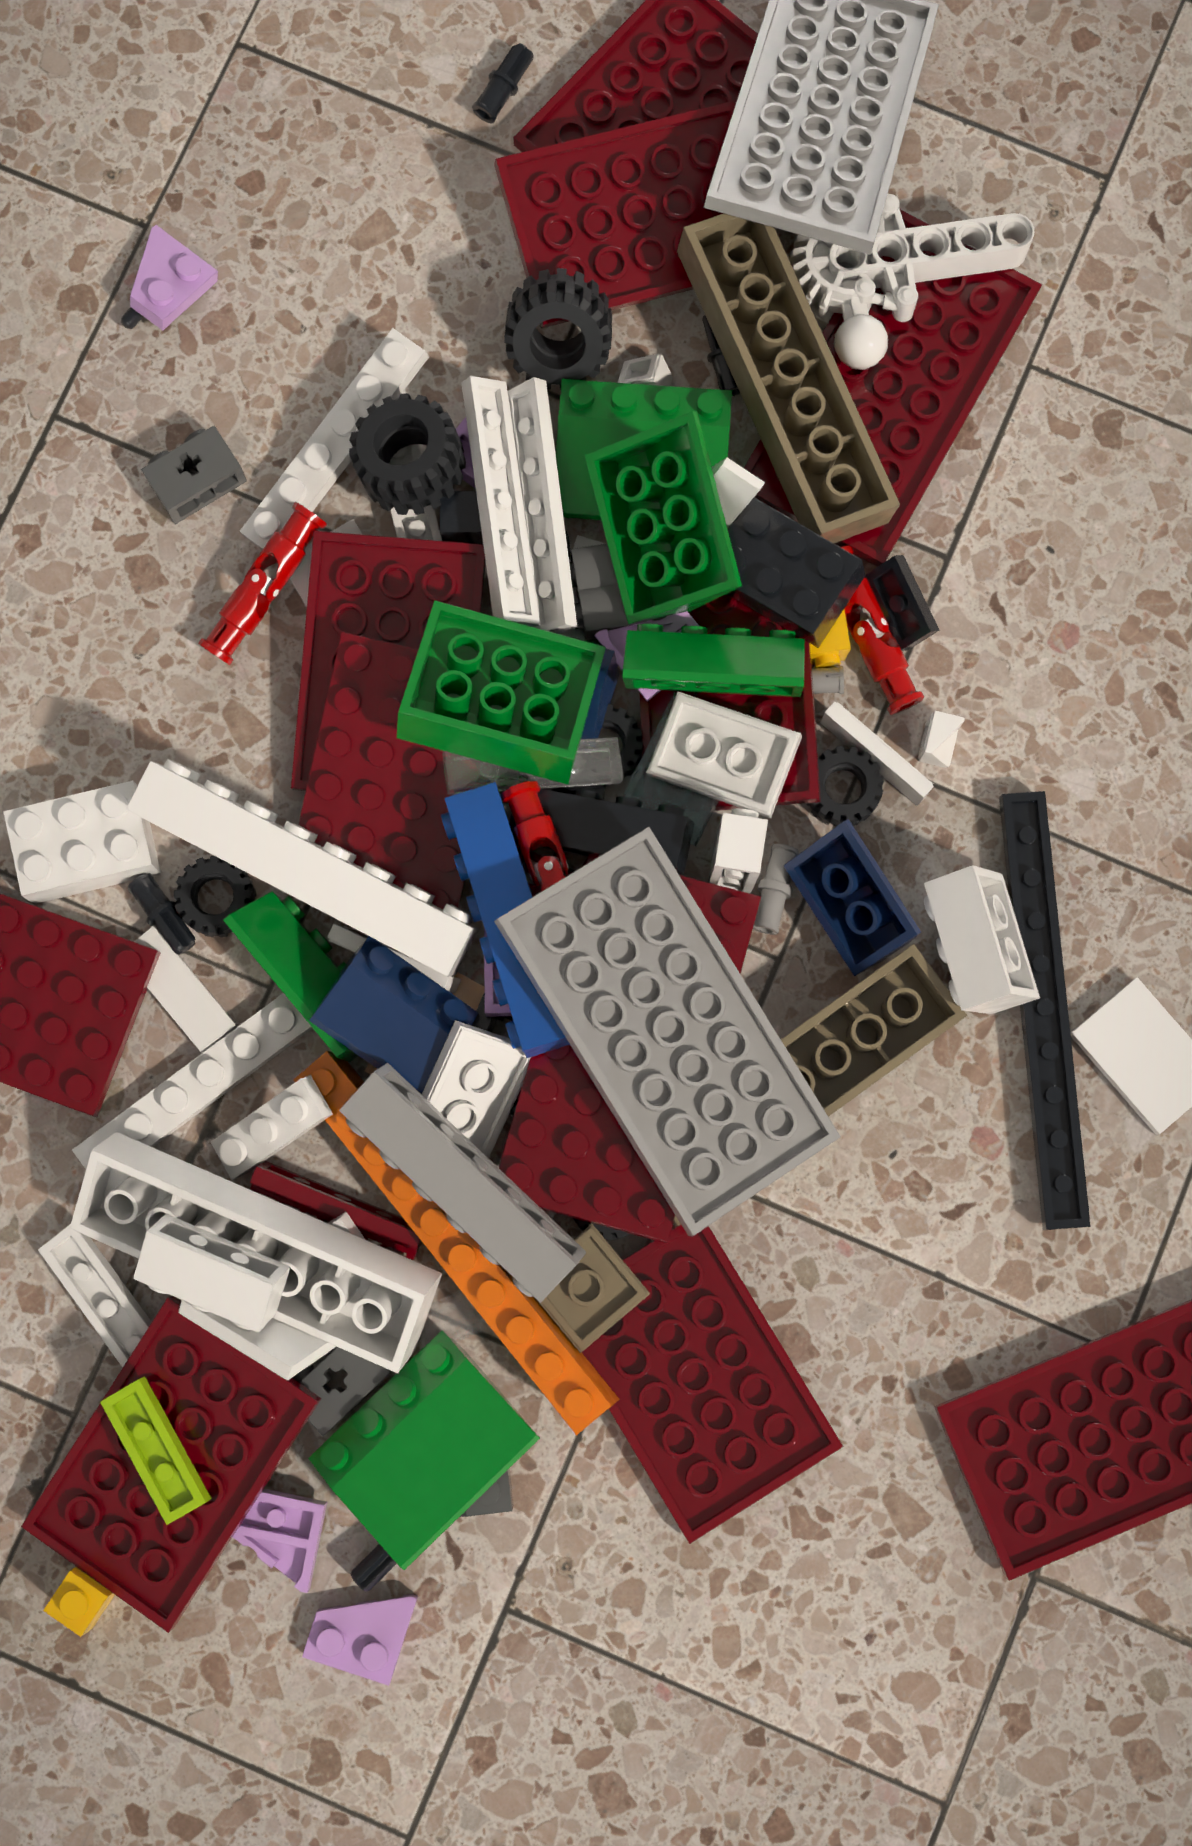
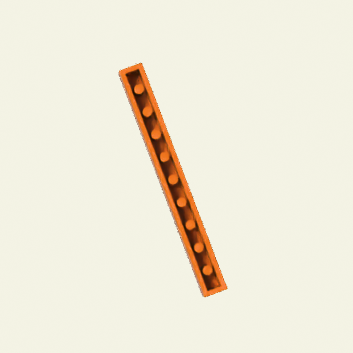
M326 1051L293 1079L294 1082H297L301 1078L312 1076L333 1113L325 1121L576 1435L620 1400L536 1298L523 1294L513 1283V1276L500 1264L495 1265L488 1261L481 1253L479 1244L467 1232L462 1233L456 1230L448 1222L446 1212L434 1201H428L420 1196L412 1185L413 1181L401 1169L392 1168L382 1159L379 1153L380 1149L367 1137L363 1138L350 1129L346 1122L347 1118L339 1110L360 1088L364 1081L347 1061L337 1058L331 1051Z

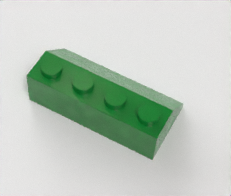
M638 624L637 631L627 630L622 678L625 687L628 689L787 697L801 696L804 687L805 639L795 638L796 632L771 630L769 631V637L751 636L752 630L745 628H726L725 635L707 634L708 628L701 626H682L681 633L663 632L664 626L658 624Z
M272 891L223 919L335 1056L347 1062L354 1060L358 1056L309 1021L346 963L343 961L337 966L327 954L333 948L317 928L310 933L301 923L300 919L305 914L289 895L282 900L281 897Z

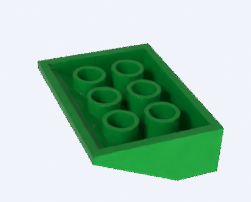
M562 379L556 462L563 517L601 520L585 458L586 454L689 412L696 411L698 413L711 467L728 458L732 390Z
M696 411L689 412L585 455L628 625L649 620L655 621L666 618L668 615L689 612L742 587L701 424Z
M434 601L398 711L396 738L568 785L606 647Z
M441 1330L399 1373H396L308 1459L332 1491L398 1566L405 1570L518 1461L540 1437L469 1354L448 1334Z

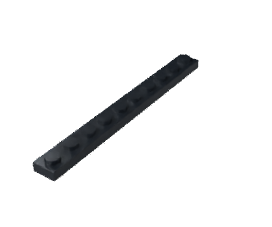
M1045 791L1002 794L999 797L1008 892L1040 996L1039 999L1021 1004L1020 1011L1042 1229L1055 1230L1091 1227Z

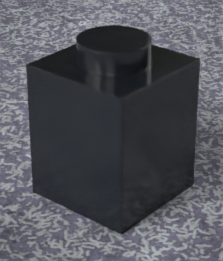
M455 491L450 499L445 496L440 499V535L442 541L483 545L476 491Z

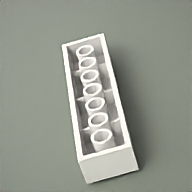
M167 759L163 766L150 761L126 810L447 977L457 974L479 931V928L471 924L473 920L471 914L453 905L446 904L443 910L431 904L435 896L413 884L406 883L404 889L393 884L396 877L394 874L366 862L364 868L354 864L353 862L357 855L336 844L326 842L324 847L314 843L318 836L315 833L289 821H286L284 827L275 823L278 814L257 803L254 804L247 800L245 805L242 806L236 802L239 797L238 793L208 779L204 785L198 783L197 781L201 774L180 763Z
M115 1132L92 1149L70 1229L139 1259L146 1231L165 1214H169L291 1266L278 1310L273 1316L274 1319L395 1373H399L416 1350L442 1273L121 1133Z

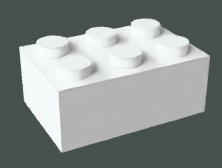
M132 780L3 811L21 896L33 904H38L133 881L145 873H151L152 876L161 874L150 822L126 810L138 785Z
M972 865L925 882L924 885L927 896L924 897L925 909L930 919L936 923L940 936L936 940L937 950L943 962L948 963L952 980L949 981L950 994L954 1002L958 1006L960 1005L961 1010L994 1014L1039 999L1040 996L1003 874Z

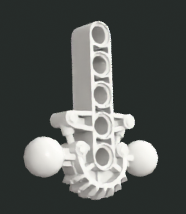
M887 194L871 254L798 234L794 241V249L790 252L789 261L810 307L816 304L819 305L818 313L820 318L827 314L828 311L843 313L844 322L838 328L834 341L835 351L841 362L852 369L865 370L875 366L884 357L888 349V335L882 322L868 313L872 304L883 305V309L892 310L893 317L897 321H909L913 316L918 299L915 283L1016 268L1024 262L1034 237V226L1032 221L1026 216L1011 213L905 228L899 209V199L893 194ZM1005 239L1016 240L1019 244H1011ZM969 244L975 246L978 250H970L963 245ZM922 251H932L936 256L925 255ZM889 256L893 258L895 261L886 262L882 260L880 257ZM848 262L854 267L844 268L838 263ZM875 288H881L883 294L875 293Z

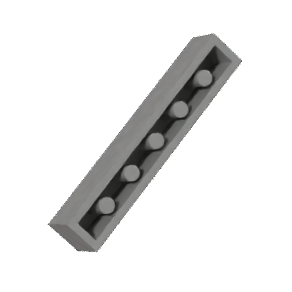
M389 1063L375 1070L339 1110L347 1118L346 1122L353 1132L363 1138L367 1137L380 1149L379 1153L382 1159L392 1168L401 1169L413 1181L412 1185L420 1196L428 1201H434L446 1212L448 1222L456 1230L462 1233L467 1232L479 1244V1249L483 1256L495 1265L500 1264L511 1274L515 1286L526 1296H534L541 1303L586 1254V1251Z

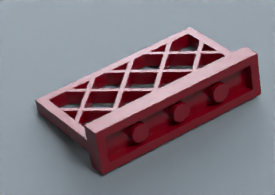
M268 1161L262 1162L255 1168L250 1181L252 1184L250 1190L273 1198L284 1205L287 1204L295 1207L302 1213L312 1214L325 1223L347 1212L365 1240L369 1241L368 1238L379 1242L378 1246L394 1248L406 1253V1258L415 1260L422 1241L403 1217Z

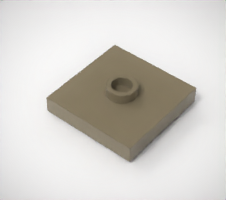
M593 1224L573 1239L586 1251V1254L540 1303L580 1353L650 1294Z

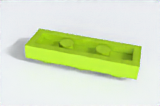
M145 1376L100 1402L166 1525L211 1499Z

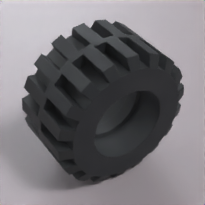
M557 268V274L550 275L548 269L539 271V279L537 280L532 276L526 278L523 282V289L517 287L513 292L512 302L508 304L504 343H506L508 359H514L513 368L518 374L525 371V380L533 377L545 380L547 389L550 390L552 384L560 385L561 390L562 379L586 381L587 375L594 379L600 373V365H606L609 358V350H611L612 310L608 308L609 300L605 292L599 294V285L593 279L586 283L584 282V274L576 271L574 276L566 275L567 269ZM562 318L576 324L581 329V332L574 338L557 341L545 337L536 327L548 319Z
M409 393L400 394L398 400H392L391 396L382 399L383 405L376 407L373 404L366 409L369 415L366 418L359 417L355 423L358 432H351L349 440L352 448L349 449V455L353 462V467L369 497L375 503L379 502L381 508L390 512L394 507L399 515H407L410 509H413L415 515L425 513L424 507L429 505L434 510L441 506L439 500L445 496L450 499L455 493L452 487L453 484L460 485L462 482L463 474L461 470L466 469V459L463 454L465 451L449 414L444 412L442 406L435 400L429 403L426 396L419 394L413 400ZM414 444L427 446L422 455L411 463L405 465L389 464L392 457L406 446Z

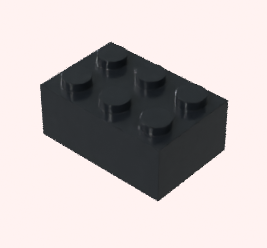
M753 498L728 529L742 587L727 593V595L788 631L796 632L798 637L819 648L866 576L863 562L855 555L758 499Z

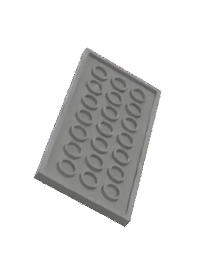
M769 0L707 192L704 208L871 254L939 4L926 0Z
M650 827L494 921L688 1236L696 1235L841 1137Z

